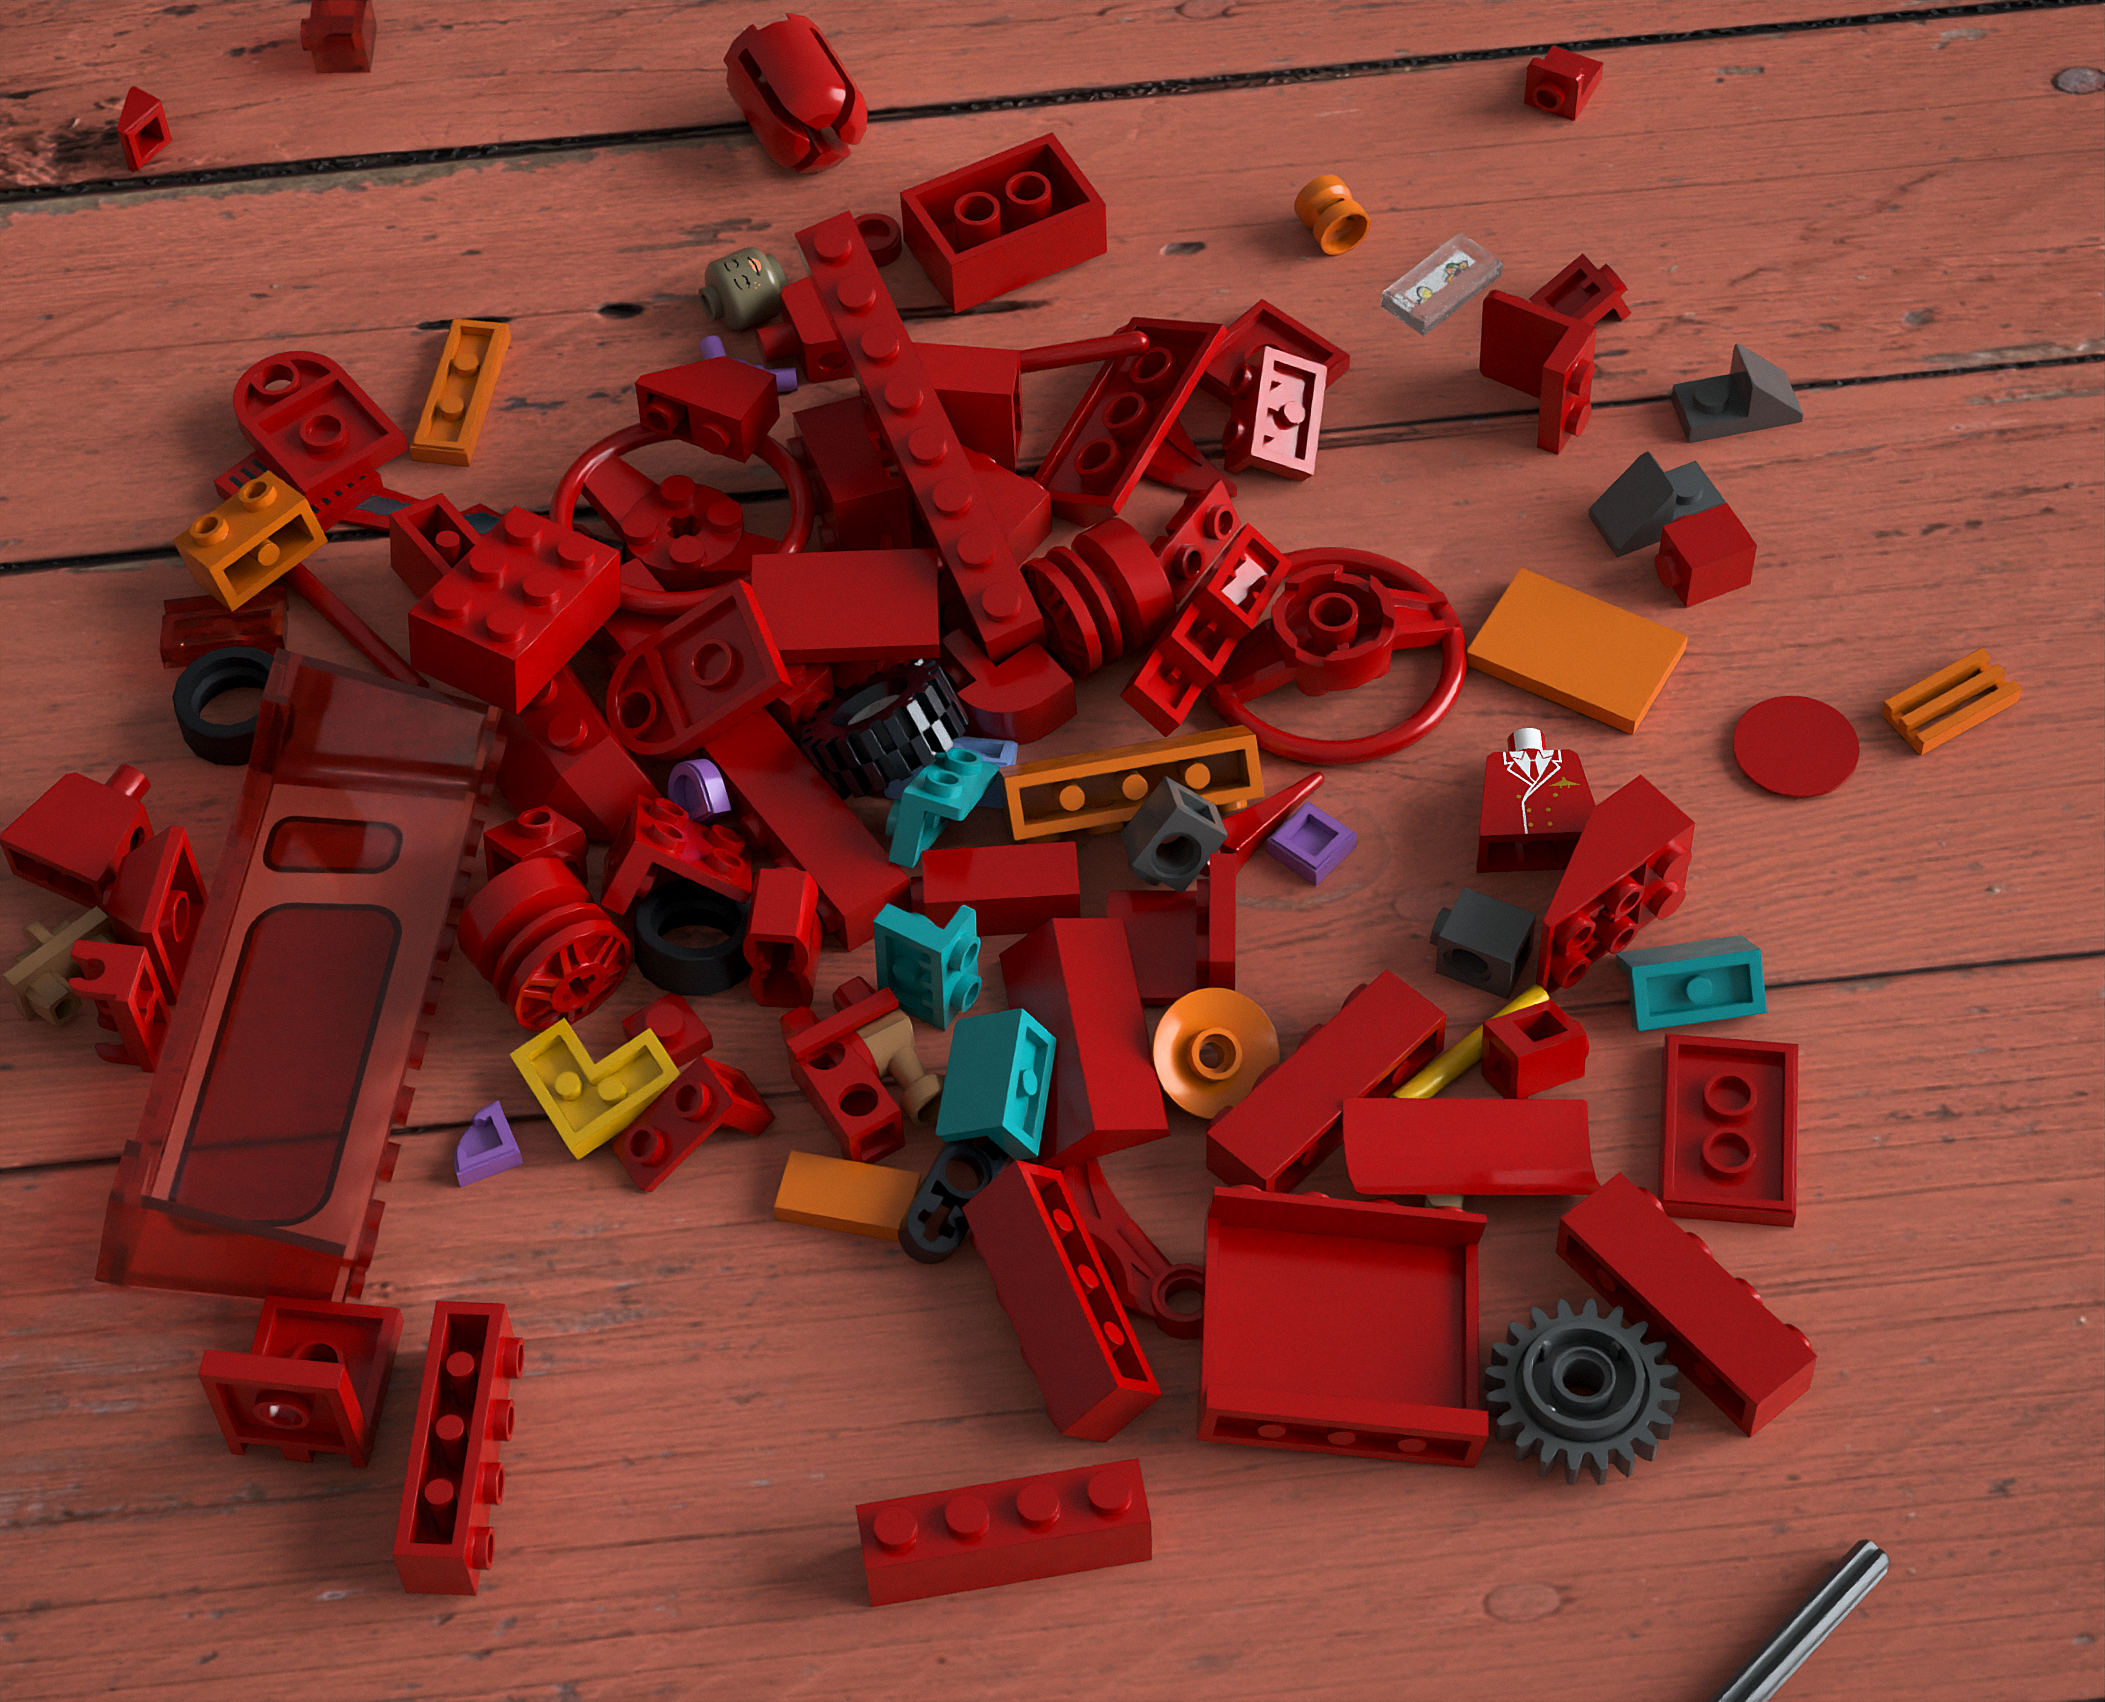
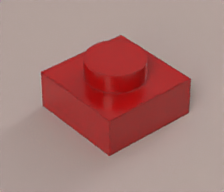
M671 992L621 1021L624 1036L628 1041L651 1028L677 1068L714 1048L711 1033L682 995Z

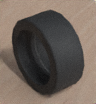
M230 646L210 651L191 662L177 679L172 696L175 714L184 741L197 756L218 765L240 766L253 763L279 750L293 733L298 716L287 671L273 655L254 647ZM250 687L259 688L271 695L270 701L263 710L244 722L221 725L212 724L200 718L201 710L206 704L226 690Z
M688 878L664 883L649 892L635 910V962L643 977L662 990L682 996H707L729 990L744 980L752 968L743 952V942L750 908L749 899L746 904H742ZM687 925H702L722 930L730 938L721 944L706 948H684L668 943L661 936L675 928Z

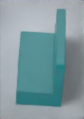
M1729 936L1616 953L1617 967L1627 975L1632 1026L1637 1031L1767 1013L1761 949L1744 936Z
M1023 1008L959 1019L954 1026L936 1135L945 1142L988 1136L1014 1160L1038 1157L1057 1039Z

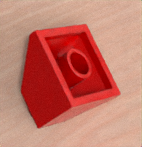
M173 825L122 857L115 882H109L105 887L102 910L109 917L119 944L146 947L167 1005L179 1006L210 900L184 826Z

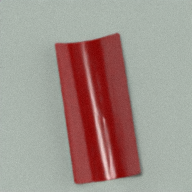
M1344 1098L1342 1101L1345 1160L1349 1179L1355 1192L1359 1194L1590 1195L1601 1187L1596 1179L1591 1159L1588 1103L1584 1099Z

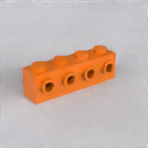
M1239 725L999 767L998 780L1006 829L1014 841L1023 839L1024 844L1051 843L1062 838L1061 832L1086 828L1087 834L1117 831L1124 827L1123 821H1129L1133 818L1165 776L1215 804L1218 812L1247 807V800L1265 797L1256 734L1246 726Z

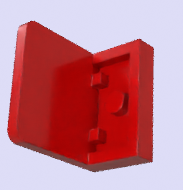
M1491 290L1483 300L1480 372L1487 378L1540 398L1537 447L1559 455L1571 435L1577 437L1581 435L1590 417L1592 407L1590 396L1592 378L1595 371L1594 351L1597 327L1581 322L1574 317L1565 316L1528 302L1521 297L1499 290Z

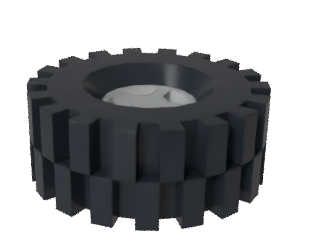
M921 658L912 660L907 666L903 662L893 665L886 673L882 674L878 671L868 676V681L860 685L855 683L846 688V694L840 698L833 697L824 704L826 707L824 711L815 712L809 718L810 724L803 726L801 730L802 736L799 738L815 768L840 798L847 799L851 794H853L854 798L865 796L873 788L876 792L889 787L890 782L898 778L901 782L913 776L911 771L919 766L926 768L936 761L934 756L937 753H946L954 745L952 740L961 738L966 731L964 726L968 725L969 719L939 663H936L933 659L923 662Z

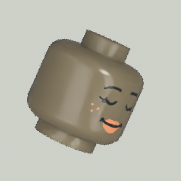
M748 247L707 265L705 270V287L699 289V297L704 311L711 321L720 318L722 323L730 330L742 331L780 314L781 303L779 293L788 284L785 274L774 255L771 253L764 255L757 248Z

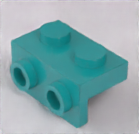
M951 748L946 753H937L934 756L936 761L921 770L903 791L902 798H897L891 807L885 828V834L893 837L888 861L913 868L922 858V850H928L951 823V819L956 821L964 820L997 780L999 766L983 761L981 755L964 748Z

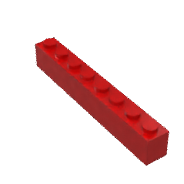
M850 210L794 233L803 267L900 475L906 484L934 547L938 548V556L984 654L997 667L1034 641H1037L1042 647L1048 646L1043 617Z
M638 557L620 566L621 583L641 589L666 592ZM618 608L585 643V646L591 651L598 648L606 657L607 667L611 675H613L620 661L632 648L679 617L646 615ZM649 699L639 704L646 719L650 713ZM764 707L693 753L680 759L681 762L707 759L716 766L721 774L731 809L738 818V824L744 838L756 852L762 849L765 850L773 860V868L793 867L800 871H807L813 877L819 891L816 913L823 923V934L829 936L833 933L848 952L874 938L873 921L887 903L907 913H912L909 878L896 863L888 861L889 854Z

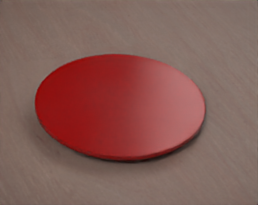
M1803 696L1774 697L1756 704L1741 717L1733 736V751L1736 761L1747 777L1760 787L1787 797H1815L1837 789L1853 774L1859 759V741L1850 722L1830 705Z

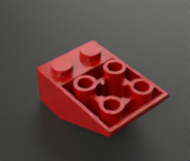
M1641 774L1592 809L1543 919L1535 984L1541 986L1548 995L1559 987L1568 989L1574 986L1583 978L1591 964L1608 952L1616 954L1622 951L1631 943L1639 929L1656 917L1659 920L1669 917L1678 909L1685 898L1686 892L1684 889L1688 865L1692 859L1691 847L1695 822Z

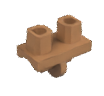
M95 906L74 923L70 924L65 920L50 932L35 920L23 929L24 936L30 947L14 958L16 965L5 972L3 977L16 998L17 1003L15 1005L18 1011L29 1022L40 1015L53 1025L60 1027L78 1013L82 1002L80 997L71 991L68 980L71 978L81 977L85 979L80 964L73 962L70 955L75 939L119 944L109 917L98 906Z

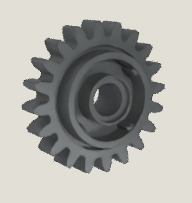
M1559 1299L1555 1319H1549L1536 1306L1531 1308L1529 1329L1513 1321L1509 1323L1506 1338L1507 1344L1494 1343L1491 1354V1364L1493 1366L1487 1367L1485 1371L1484 1389L1490 1392L1486 1395L1485 1411H1488V1416L1499 1417L1496 1422L1495 1438L1497 1441H1505L1517 1437L1513 1457L1516 1462L1523 1461L1534 1453L1540 1455L1538 1472L1539 1476L1543 1478L1553 1470L1556 1464L1563 1465L1568 1485L1574 1486L1582 1468H1589L1596 1483L1604 1485L1608 1464H1614L1626 1477L1632 1476L1635 1454L1652 1462L1656 1458L1657 1439L1669 1440L1674 1422L1671 1416L1676 1415L1678 1411L1680 1393L1672 1390L1676 1386L1678 1368L1672 1365H1662L1665 1362L1667 1352L1665 1341L1644 1345L1648 1330V1323L1646 1321H1641L1630 1329H1624L1622 1327L1623 1308L1617 1306L1606 1319H1601L1597 1316V1305L1594 1299L1587 1300L1582 1315H1574L1567 1301ZM1584 1386L1593 1390L1596 1394L1586 1397L1578 1396L1571 1393L1567 1388Z

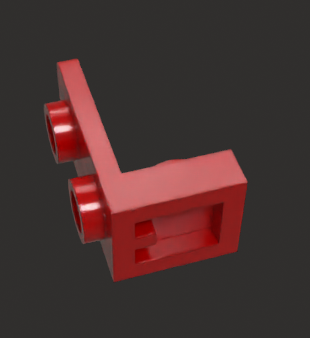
M700 1055L612 1142V1149L640 1190L652 1192L719 1126L726 1130L732 1126L759 1136L776 1117L744 1071Z

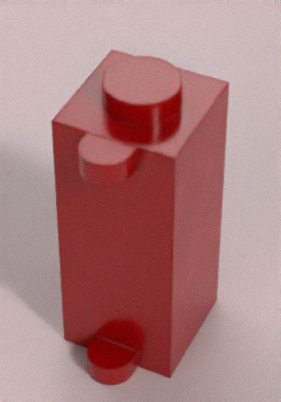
M1076 841L922 850L923 876L911 877L912 912L925 915V917L943 930L962 905L976 910L977 937L1029 934L1051 918H1081Z

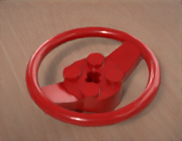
M640 423L610 434L592 445L576 459L562 476L554 491L548 520L573 530L574 508L580 494L583 495L617 536L624 541L627 561L638 557L666 591L646 590L620 582L619 608L646 615L680 617L738 578L751 585L752 555L803 553L811 536L815 516L812 487L798 460L783 445L768 435L764 437L752 454L770 465L782 479L788 490L791 514L788 528L781 541L745 531L741 505L733 501L721 490L702 484H695L690 477L685 475L669 476L659 486L619 458L630 451L647 445L679 440L668 435L657 434L651 429L641 426Z
M1317 547L1284 553L1283 555L1293 564L1283 578H1288V580L1285 582L1284 592L1276 599L1275 605H1272L1271 618L1261 622L1237 643L1218 676L1204 688L1208 700L1218 715L1230 727L1246 726L1256 734L1257 746L1261 749L1284 758L1310 764L1349 765L1364 763L1397 753L1428 735L1441 723L1455 704L1467 671V646L1464 632L1458 616L1444 592H1440L1426 578L1404 564L1369 551L1341 547ZM1343 572H1349V573H1355V574H1361V575L1368 576V577H1370V582H1368L1367 580H1365V579H1363V578H1361V577H1359V576H1357V575L1346 574V573H1343ZM1380 581L1388 583L1397 589L1385 588ZM1442 645L1443 661L1440 678L1428 700L1412 716L1400 724L1375 735L1349 740H1318L1300 737L1272 727L1252 714L1243 705L1294 680L1299 691L1313 697L1322 696L1329 691L1355 689L1373 679L1381 678L1389 672L1392 650Z

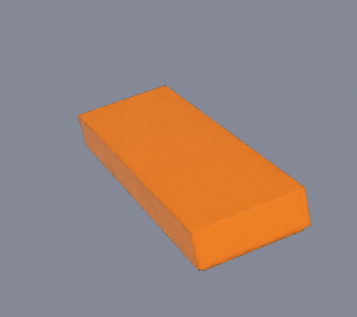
M452 319L409 447L413 461L470 467L510 344L511 333L509 324Z

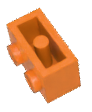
M269 470L260 477L244 484L239 492L210 513L197 518L188 529L172 540L195 582L232 612L328 542L307 499Z

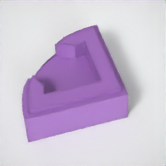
M499 1101L487 1105L472 1117V1124L463 1134L458 1147L455 1148L454 1168L460 1188L523 1164L519 1148Z

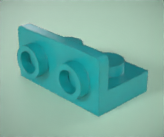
M887 903L873 921L878 991L888 986L898 999L899 1007L897 1008L945 1031L959 1011L967 1012L973 1006L981 990L982 978L978 976L977 962L981 940L977 937L976 910L962 905L943 930L924 915L907 913Z

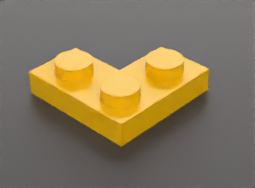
M563 1018L509 1054L577 1160L626 1129L681 1074L651 1028L595 1064L572 1027Z

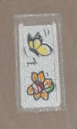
M1459 232L1382 292L1381 306L1419 334L1425 336L1499 278L1502 274L1503 261Z

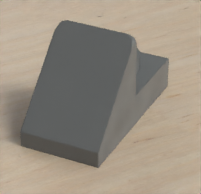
M1741 344L1734 345L1730 374L1673 384L1671 402L1688 443L1799 423L1803 419V412L1785 371Z
M1647 451L1641 454L1589 508V517L1618 558L1660 542L1662 526L1670 524L1675 519L1683 515H1694L1722 505L1726 501L1697 461L1664 472L1652 454Z

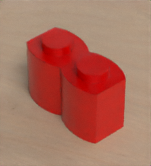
M793 867L761 868L754 879L743 952L747 962L752 966L749 989L755 1001L761 1006L782 1008L809 1007L813 1000L824 932L823 923L816 913L819 891L815 880L807 871H800Z

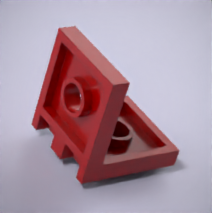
M266 1295L250 1354L205 1349L198 1372L201 1384L231 1454L245 1456L248 1444L280 1447L285 1460L313 1463L315 1452L322 1451L349 1454L353 1467L367 1469L404 1324L400 1308ZM318 1357H330L335 1359L337 1363L312 1360Z

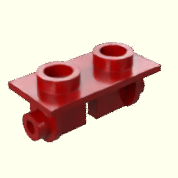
M1216 479L1208 490H1199L1198 493L1188 494L1183 501V506L1165 527L1169 537L1158 536L1150 546L1168 579L1175 604H1179L1241 526L1222 479Z

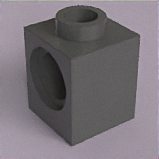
M1167 776L1163 778L1120 833L1129 857L1128 865L1130 869L1150 885L1158 886L1162 882L1180 893L1186 890L1210 860V853H1215L1228 837L1216 805ZM1180 836L1171 843L1160 844L1167 837Z
M1463 887L1453 909L1450 910L1445 907L1441 909L1431 932L1430 944L1438 946L1435 973L1508 1000L1532 952L1536 914Z

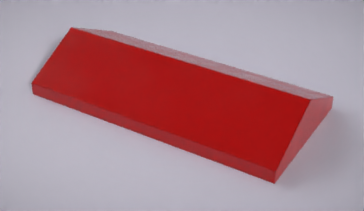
M1143 317L1131 318L1123 333L1135 331L1145 333L1149 338L1148 350L1141 355L1105 360L1033 477V480L1038 482L1044 490L1050 492L1052 515L1088 528L1119 514L1227 335L1228 331L1223 324Z
M1051 918L1001 952L999 957L1009 1010L1023 1008L1057 1039L1038 1154L1039 1166L1058 1169L1171 1136L1160 1084L1151 1058V1041L1123 918Z

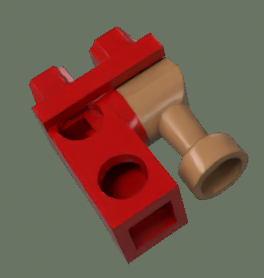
M857 976L838 986L837 990L832 994L834 1008L838 1013L820 1022L810 1007L800 1006L781 1016L779 1022L782 1038L787 1048L791 1076L800 1090H803L813 1108L820 1113L837 1139L844 1159L874 1164L906 1146L901 1109L880 1080L891 1075L905 1091L901 1101L905 1113L915 1126L928 1127L936 1124L938 1121L945 1077L937 1073L927 1074L916 1055L913 1027L910 1018L900 1008H897L899 1007L898 999L891 989L887 986L877 992L862 977Z

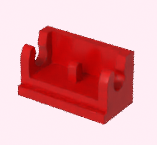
M75 939L70 955L73 962L80 964L85 979L81 977L69 979L68 983L71 991L79 997L94 999L99 1012L97 1017L99 1026L114 1032L119 1031L123 1041L121 1045H111L108 1042L96 1043L95 1049L98 1056L110 1063L141 1066L143 1072L156 1073L173 1018L146 947Z

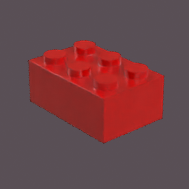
M1053 132L900 192L904 242L955 314L1107 252L1106 203Z
M515 505L408 612L411 668L517 716L620 607V551Z

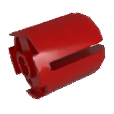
M785 13L789 20L774 22L759 30L752 24L732 42L724 57V63L728 68L727 90L771 160L779 166L788 168L796 173L814 174L836 167L851 154L847 143L851 145L860 143L867 130L868 109L863 94L820 28L805 16Z

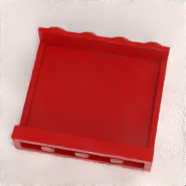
M1245 1184L1231 1187L1214 1186L1204 1223L1196 1440L1475 1468L1489 1437L1488 1411L1479 1410L1478 1244L1487 1224V1214L1469 1213L1454 1206H1438L1432 1209L1401 1206L1387 1199H1370L1364 1202L1334 1199L1323 1193L1311 1191L1299 1194L1267 1192L1255 1186Z

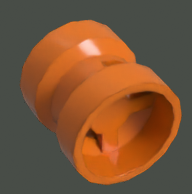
M1323 175L1306 184L1296 197L1294 211L1303 224L1313 230L1315 240L1325 253L1341 255L1351 251L1364 240L1370 230L1371 219L1360 203L1351 200L1352 194L1340 177L1335 175Z

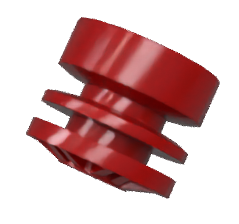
M1119 517L1107 518L1076 535L1071 543V550L1065 546H1055L1047 551L1045 557L1033 558L1020 567V571L1043 617L1048 646H1045V649L1061 668L1074 678L1085 679L1096 673L1102 664L1110 665L1116 662L1123 653V646L1128 649H1139L1156 640L1176 614V605L1171 586L1160 562L1147 542L1133 526Z
M538 857L517 863L495 876L474 895L461 915L456 933L460 950L481 977L494 986L496 996L508 1006L510 1014L517 1023L530 1032H543L563 1018L571 1026L594 1012L615 992L626 976L632 958L629 939L612 923V919L607 912L594 903L593 895L571 868L556 858Z

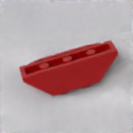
M569 662L557 672L517 716L489 704L471 745L519 815L528 809L546 805L581 827L587 841H603L605 844L611 845L638 794L652 801L655 798L666 799L633 751L623 746L609 726L606 713Z

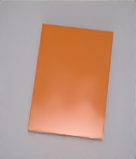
M1521 567L1467 649V666L1634 735L1686 650L1688 635Z

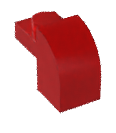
M960 627L940 639L943 661L941 669L967 714L969 722L968 725L964 726V729L972 737L1011 740L1018 743V746L1043 738L1077 715L1074 680L1037 641H1034L996 667Z

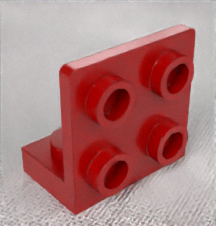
M638 794L604 857L600 905L624 916L634 896L642 900L647 896L657 876L659 865L733 900L746 904L752 893V849L746 845V841L741 835L730 828L722 825H713L712 828H709L690 819L689 814L684 808L668 799L655 798L652 801Z
M1210 853V879H1197V890H1185L1183 893L1176 890H1111L1108 892L1107 918H1123L1126 925L1143 1005H1172L1182 996L1205 988H1225L1235 991L1236 853Z

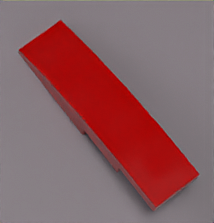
M1249 523L1244 525L1174 615L1131 677L1120 697L1164 737L1170 735L1182 724L1202 689L1218 676L1237 643L1253 630L1293 563Z

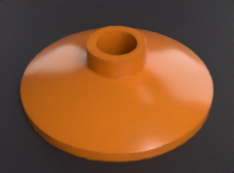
M1205 988L1182 996L1163 1013L1154 1031L1151 1058L1160 1087L1166 1096L1177 1107L1188 1114L1212 1120L1221 1109L1228 1105L1235 1107L1251 1093L1255 1081L1266 1068L1273 1064L1280 1065V1047L1272 1022L1254 1001L1233 990ZM1203 1045H1209L1217 1052L1218 1061L1213 1069L1205 1067L1200 1061L1199 1052Z

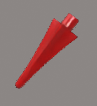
M1314 772L1278 794L1222 819L1228 837L1215 853H1236L1237 874L1274 830L1323 784V774ZM1210 860L1199 872L1205 877L1210 875Z

